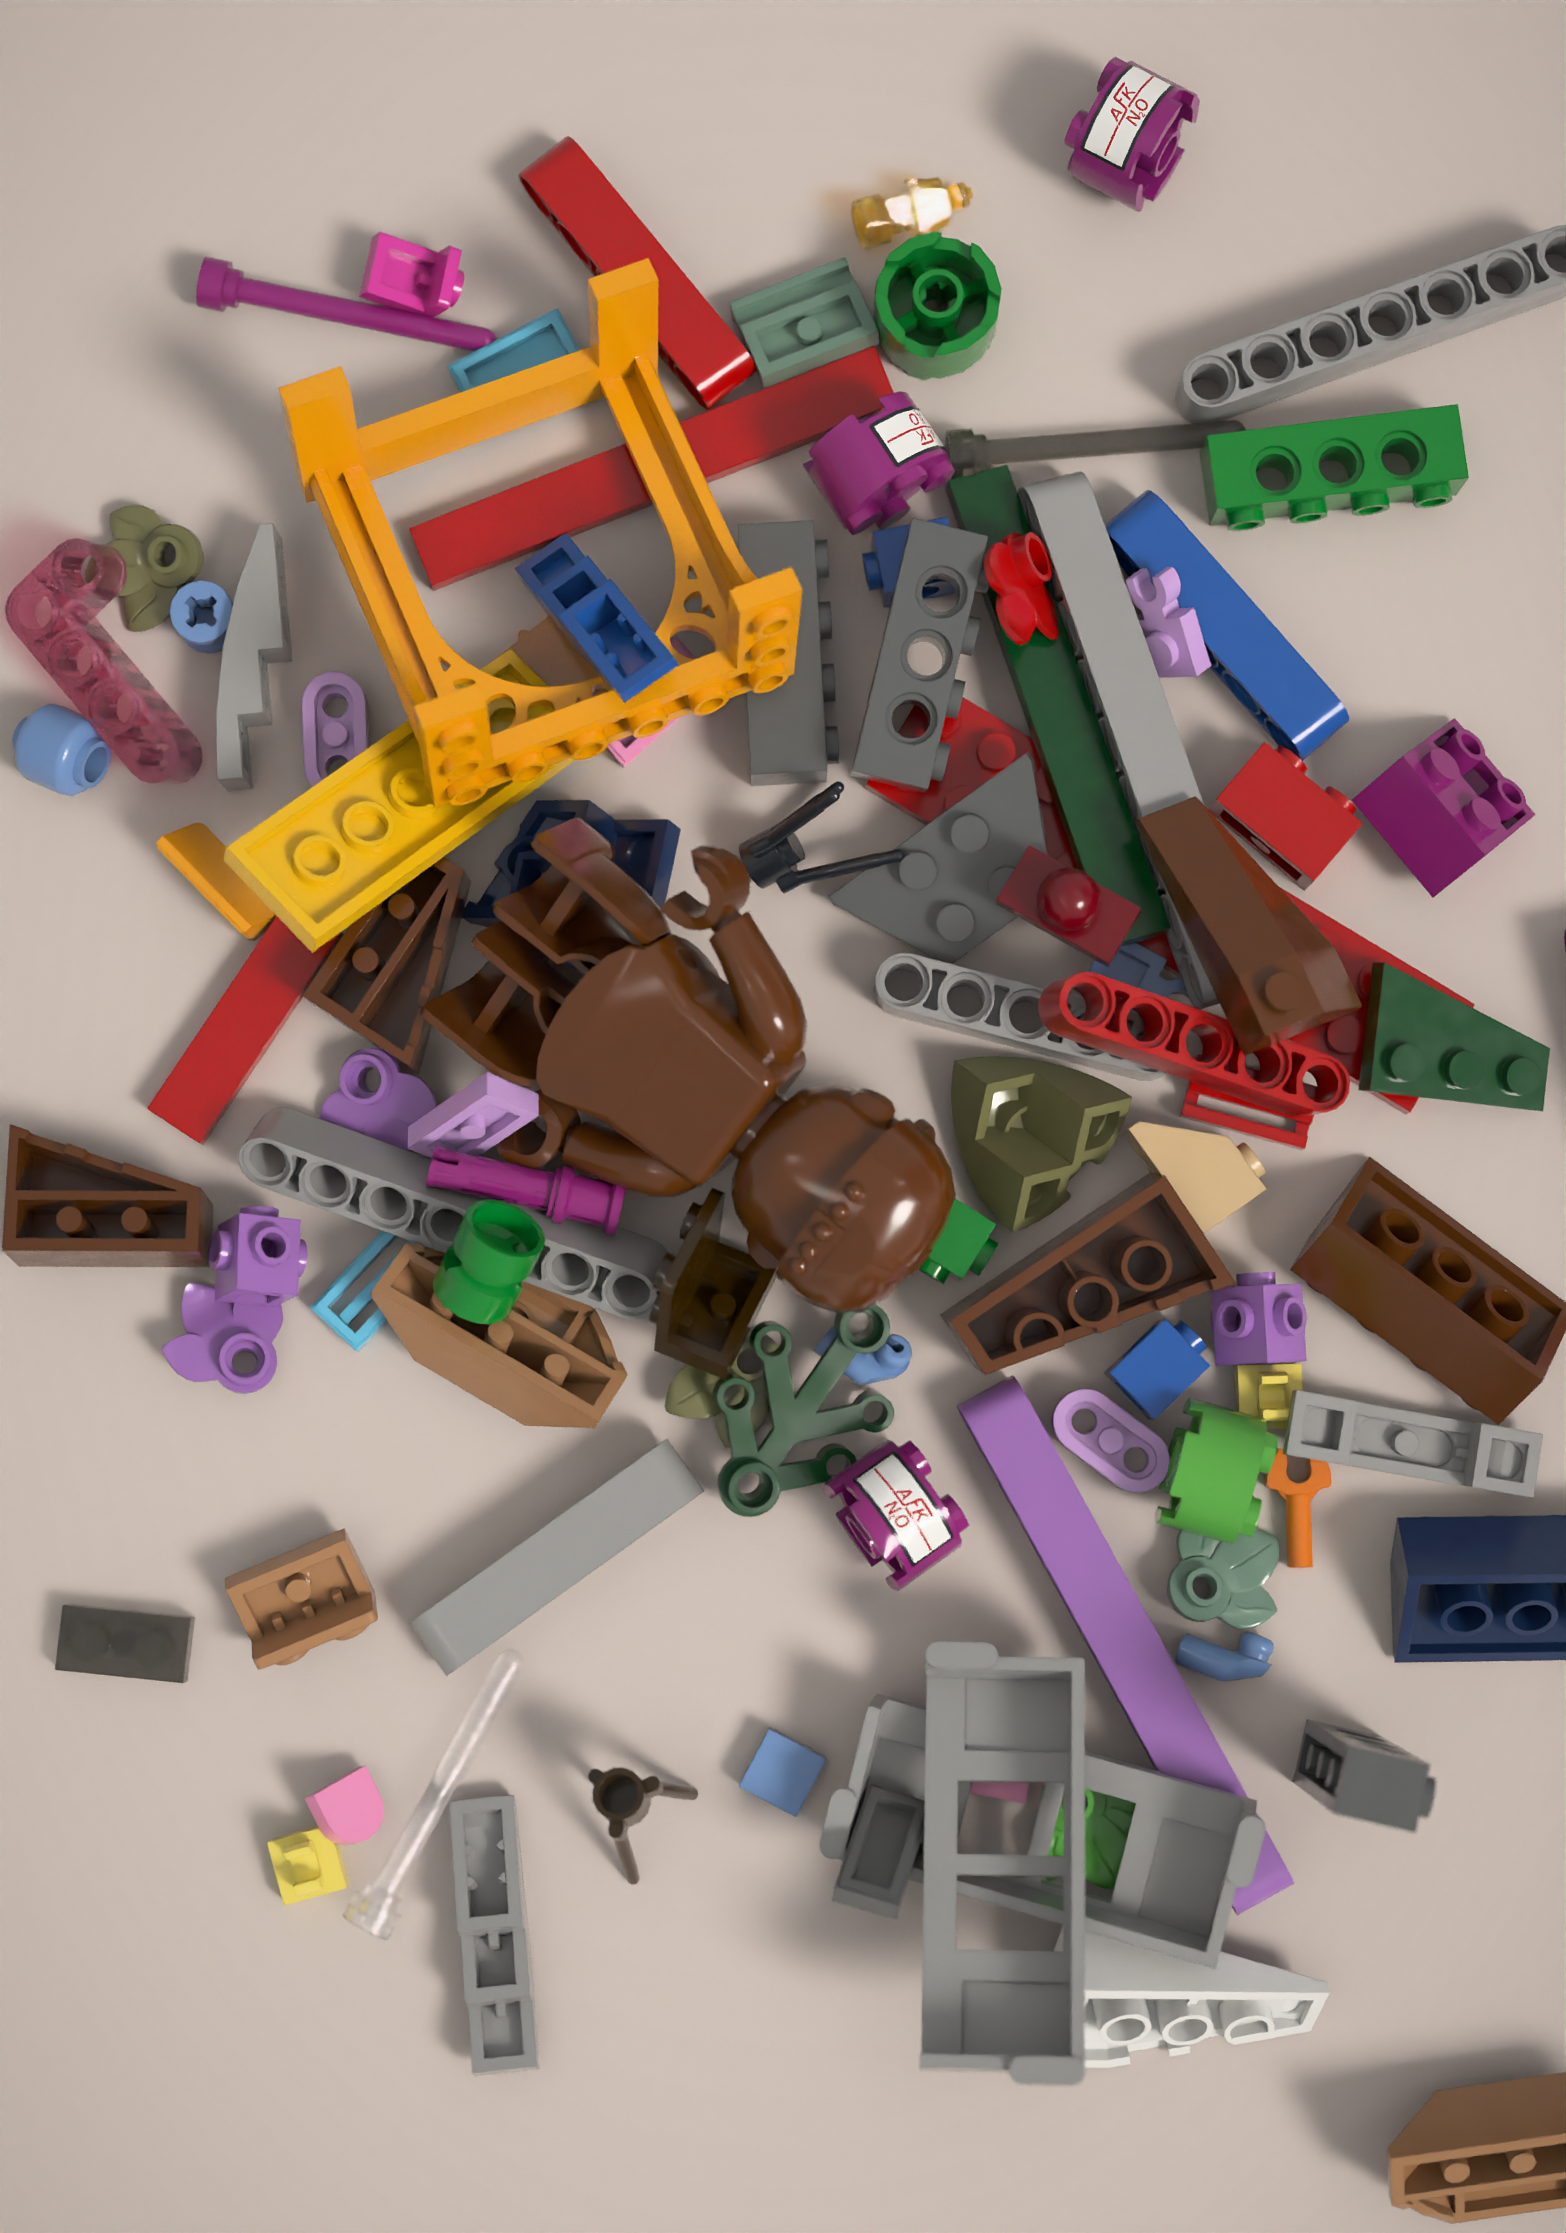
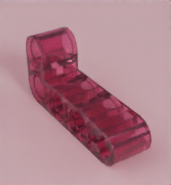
M78 538L66 540L58 545L12 590L7 597L5 605L6 620L12 631L134 776L141 781L152 784L186 783L194 778L200 770L203 759L202 749L197 738L95 618L124 587L128 574L126 562L122 554L112 546ZM92 555L96 562V573L92 581L85 585L81 576V568L85 559ZM45 598H48L52 614L47 625L42 627L38 621V607ZM87 645L91 651L92 663L87 673L82 675L77 666V657L81 648ZM126 692L132 701V712L128 720L122 723L117 715L116 706L118 699ZM158 744H167L169 748L164 752ZM163 759L168 763L166 767H162L160 764Z

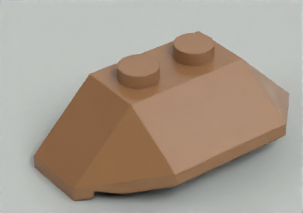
M404 1244L373 1288L371 1297L414 1361L524 1426L596 1428L628 1376L622 1362H618L612 1341L596 1309L522 1281L523 1289L507 1318L502 1322L489 1325L473 1323L458 1317L448 1310L435 1295L432 1283L445 1253L429 1247H423L422 1244Z
M1566 2072L1437 2090L1387 2148L1389 2198L1392 2206L1403 2210L1411 2208L1424 2216L1452 2224L1565 2208Z

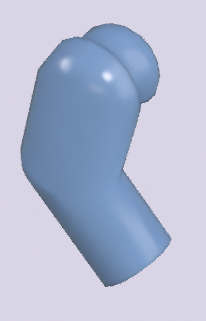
M831 1326L813 1350L819 1356L824 1354L836 1336L833 1326ZM890 1334L885 1344L877 1351L857 1353L843 1374L860 1385L894 1379L907 1370L912 1356V1348L904 1337Z
M1245 1632L1240 1637L1238 1650L1235 1651L1185 1634L1179 1645L1175 1663L1224 1682L1263 1676L1272 1665L1268 1663V1659L1274 1650V1645L1270 1639L1251 1632Z

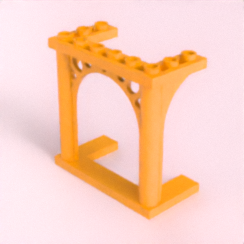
M649 258L588 279L590 347L357 429L351 389L341 366L278 388L298 484L306 503L316 501L416 736L421 751L426 787L435 808L448 803L454 806L472 803L481 798L487 792V789L510 780L514 783L531 781L541 776L550 765L572 757L574 760H586L602 753L609 743L631 735L636 738L654 735L664 729L671 720L692 712L697 716L713 713L722 708L730 698L751 690L754 693L772 691L785 683L789 676L794 675L802 588L792 567L758 579L750 570L734 543L658 377V277ZM605 398L672 548L675 565L674 589L666 615L655 634L673 655L678 666L625 703L600 676L576 684L541 687L512 683L496 678L474 667L454 652L433 626L371 481ZM689 571H692L695 579H688ZM699 597L702 603L701 613L710 610L713 618L696 612L686 613L684 606L692 598ZM691 630L699 632L713 642L715 652L697 659L687 658L672 647L670 639L680 631ZM440 662L448 667L446 671H443ZM472 684L458 690L455 688V685ZM603 688L608 690V692L592 696L593 692L597 689ZM499 698L509 700L516 711L512 724L508 729L490 735L487 705ZM548 705L554 710V712L543 713L529 721L528 712L534 707Z

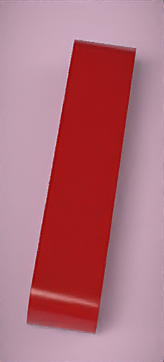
M566 136L518 174L519 180L529 197L594 277L649 258L658 277V355L699 405L706 410L710 409L757 372L753 359L739 339L574 139Z
M1081 972L1054 981L1044 988L1039 998L1038 1012L1040 1019L1045 1027L1057 1036L1289 1116L1304 1117L1336 1110L1345 1102L1349 1094L1350 1079L1348 1072L1339 1060L1331 1055L1285 1039L1253 1052L1260 1064V1074L1255 1081L1246 1072L1244 1065L1245 1056L1227 1019L1097 973ZM1070 989L1076 990L1084 998L1086 1011L1081 1021L1073 1017L1068 1009L1067 995ZM1131 1009L1140 1015L1145 1026L1144 1035L1140 1041L1133 1038L1127 1028V1015ZM1190 1030L1201 1039L1203 1049L1199 1061L1193 1059L1186 1048V1037ZM1306 1071L1312 1074L1317 1083V1095L1314 1101L1309 1099L1304 1092L1303 1077Z

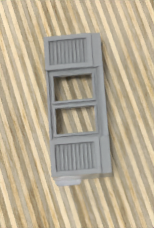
M936 1641L931 1643L925 1651L926 1736L922 2022L919 2068L921 2071L1009 2073L1013 2081L1022 2085L1074 2086L1079 2084L1085 2076V1658L998 1657L996 1647L988 1642ZM958 1782L1064 1784V1856L957 1854ZM957 1875L1064 1878L1063 1952L956 1949Z
M878 1693L870 1702L848 1788H838L830 1799L819 1844L820 1851L825 1857L844 1860L869 1785L925 1800L926 1707ZM1085 1750V1789L1136 1803L1112 1900L1085 1893V1931L1216 1969L1236 1888L1247 1887L1253 1881L1265 1835V1823L1259 1816L1255 1815L1257 1800L1162 1774L1161 1771ZM958 1782V1836L972 1782ZM1045 1783L1027 1855L1048 1856L1064 1794V1784ZM924 1835L909 1879L922 1884L924 1879ZM957 1875V1894L1063 1924V1886L1043 1881L1042 1877Z

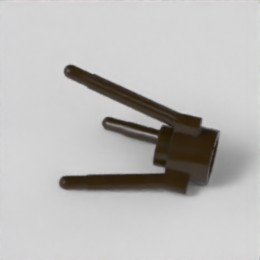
M623 1767L611 1768L605 1772L599 1769H592L589 1772L588 1778L594 1786L592 1790L593 1803L596 1810L610 1822L608 1833L614 1840L627 1881L635 1885L639 1882L640 1876L627 1834L628 1827L641 1822L648 1814L652 1797L658 1795L681 1800H695L698 1797V1791L686 1785L660 1781L655 1776L642 1780L632 1770Z

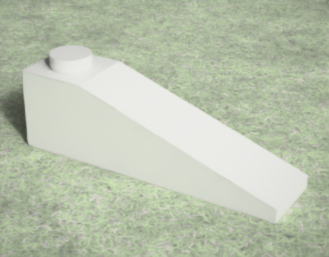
M1063 1928L1053 1952H1063ZM1085 1931V2068H1110L1131 2064L1129 2052L1167 2046L1169 2057L1190 2053V2044L1200 2042L1206 2038L1223 2035L1227 2042L1237 2045L1309 2032L1330 1994L1327 1982L1221 1951L1216 1969Z

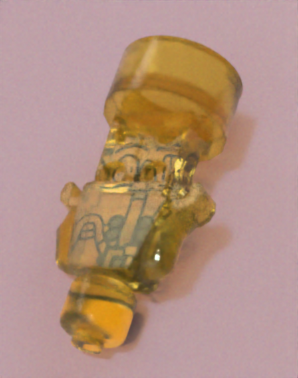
M938 177L925 179L906 178L904 183L908 185L907 193L889 198H882L879 194H874L853 200L851 203V216L857 238L861 246L868 250L890 243L894 235L911 229L918 231L916 236L936 232L949 224V216L952 214L951 209L957 210L969 206L970 199L973 198L971 188L967 187L963 182L946 188Z

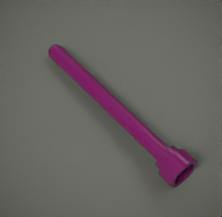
M205 257L198 276L197 306L224 312L227 306L237 308L239 303H245L470 351H476L496 340L494 332L484 327L245 278L242 270L233 269L231 261Z

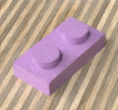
M486 1072L408 1126V1149L433 1158L435 1145L441 1146L444 1149L480 1156L539 1116V1094Z

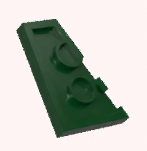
M1373 962L1358 1090L1543 1111L1550 1054L1549 1047L1385 962Z

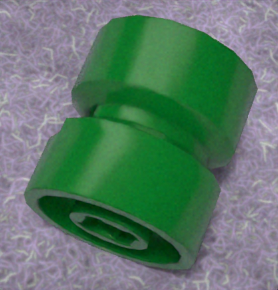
M490 1199L476 1201L468 1207L455 1233L453 1245L447 1249L434 1276L432 1285L436 1297L444 1307L455 1315L473 1323L489 1325L502 1322L510 1315L523 1289L522 1281L530 1276L544 1248L546 1239L542 1228L533 1217L509 1203Z

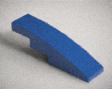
M564 533L515 567L523 584L554 623L624 703L678 666L673 655L611 578L608 580L588 555L584 556L567 533Z

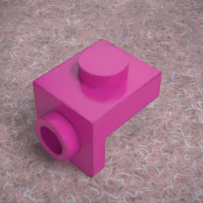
M379 232L371 240L359 297L393 309L435 317L446 311L449 306L453 307L460 297L464 284V271L458 269L462 250L449 245L436 252Z

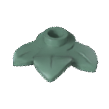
M1255 1530L1252 1537L1239 1534L1234 1543L1228 1544L1185 1531H1179L1176 1543L1180 1563L1173 1568L1167 1581L1169 1601L1179 1615L1194 1622H1205L1218 1618L1235 1629H1249L1266 1622L1277 1612L1274 1600L1261 1587L1272 1575L1278 1564L1279 1541L1274 1535L1265 1531ZM1195 1577L1203 1578L1209 1584L1210 1594L1207 1599H1201L1194 1593L1192 1584Z

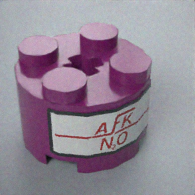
M1114 57L1106 64L1097 84V92L1099 94L1090 111L1087 112L1081 109L1070 123L1064 139V144L1074 149L1068 163V171L1074 179L1140 212L1144 203L1143 197L1153 202L1163 190L1185 151V149L1177 146L1183 121L1185 119L1191 123L1196 122L1200 100L1197 94L1133 61L1125 62Z
M898 391L879 398V402L884 410L877 414L868 415L860 420L856 418L854 413L828 431L808 451L812 460L803 464L804 469L844 529H848L851 535L864 531L874 523L879 530H882L899 521L911 509L906 502L921 489L925 493L936 489L949 480L955 472V469L948 460L949 454L906 392Z
M885 1440L823 1484L826 1496L831 1499L839 1494L845 1507L835 1515L854 1545L871 1567L883 1560L893 1572L885 1578L887 1585L896 1591L904 1588L960 1548L962 1540L959 1533L969 1527L965 1514L955 1500L948 1494L939 1498L934 1488L925 1478L932 1472V1469L925 1456L911 1440H908L901 1446H897L893 1441Z

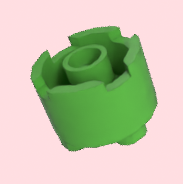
M1188 1398L1183 1406V1413L1193 1417L1188 1430L1175 1427L1168 1450L1170 1461L1167 1474L1159 1487L1160 1490L1170 1492L1169 1509L1158 1506L1155 1511V1523L1228 1544L1234 1543L1239 1534L1252 1537L1258 1523L1262 1500L1255 1498L1253 1495L1258 1473L1260 1471L1269 1474L1275 1459L1279 1437L1278 1435L1266 1432L1265 1418Z

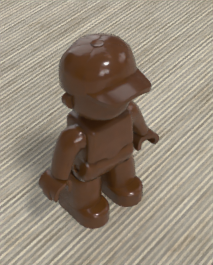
M573 818L539 833L531 843L532 847L552 865L531 885L498 900L493 908V912L501 921L477 932L472 939V946L488 959L487 963L465 983L426 1002L420 1011L425 1021L446 1038L453 1041L472 1059L494 1075L521 1086L540 1087L535 1093L539 1094V1115L546 1123L547 1133L543 1132L535 1122L530 1121L499 1142L497 1151L508 1163L534 1169L545 1165L558 1155L563 1154V1163L604 1182L650 1197H676L701 1187L737 1159L738 1163L731 1179V1195L735 1212L743 1227L749 1232L746 1244L750 1255L756 1263L764 1269L777 1268L776 1277L798 1297L816 1307L835 1313L863 1312L888 1298L909 1275H914L933 1251L932 1249L947 1225L956 1196L952 1169L943 1152L935 1143L936 1133L934 1127L924 1119H918L915 1123L909 1118L901 1121L897 1120L894 1117L896 1111L892 1101L878 1092L868 1089L856 1091L840 1085H816L800 1090L789 1099L784 1096L806 1064L805 1052L802 1049L805 1045L807 1020L798 993L749 911L742 915L739 912L750 894V878L745 865L735 854L725 849L701 845L692 849L691 855L694 872L707 888L709 905L700 903L684 890L667 899L662 908H660L648 892L615 863V850L611 842L581 818ZM665 915L674 923L687 930H712L714 935L709 938V941L722 966L728 984L719 977L716 968L697 946L685 938L671 934ZM550 958L557 965L569 961L584 974V977L575 986L548 963V959ZM578 1110L605 1122L612 1129L587 1121L581 1123Z

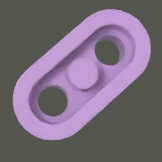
M335 671L320 674L312 679L302 696L304 771L309 783L313 787L329 776L328 770L334 761L345 760L349 762L369 748L370 742L368 701L359 683L351 676ZM335 698H342L348 703L346 712L337 718L328 716L326 714L328 703Z
M1090 1389L1071 1391L1057 1402L1051 1419L1055 1437L1061 1445L1123 1490L1138 1493L1149 1491L1157 1487L1164 1480L1170 1461L1169 1451L1165 1442L1155 1432L1102 1393ZM1083 1408L1091 1411L1095 1418L1093 1429L1086 1434L1078 1433L1072 1426L1074 1413ZM1132 1447H1138L1146 1454V1465L1138 1472H1131L1124 1465V1455Z

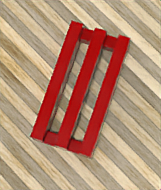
M1197 1054L1195 1060L1199 1061L1201 1055ZM1245 1067L1250 1078L1256 1081L1260 1071ZM1189 1081L1179 1117L1304 1150L1308 1140L1307 1133L1314 1115L1304 1117L1289 1116ZM1303 1083L1305 1094L1314 1101L1317 1095V1086ZM1201 1095L1296 1121L1293 1132L1202 1108L1196 1106L1198 1097Z

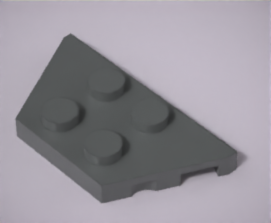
M1029 752L1025 753L893 849L903 851L904 859L902 861L864 870L828 898L835 906L935 959L950 964L956 962L1018 917L996 905V899L1027 847L1030 845L1047 855L1046 833L1034 774V759Z

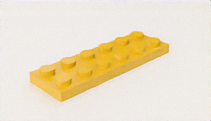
M511 648L480 669L496 678L512 683L549 687ZM459 684L455 688L458 690L472 684ZM499 698L491 701L487 705L490 735L508 729L516 713L513 704L507 699ZM548 705L534 707L528 712L529 721L543 713L554 712V710ZM407 720L227 846L223 861L313 953L575 760L572 757L550 765L541 776L528 782L514 783L510 780L487 789V792L481 798L472 803L461 806H454L448 803L435 808L426 787L420 746L410 722Z

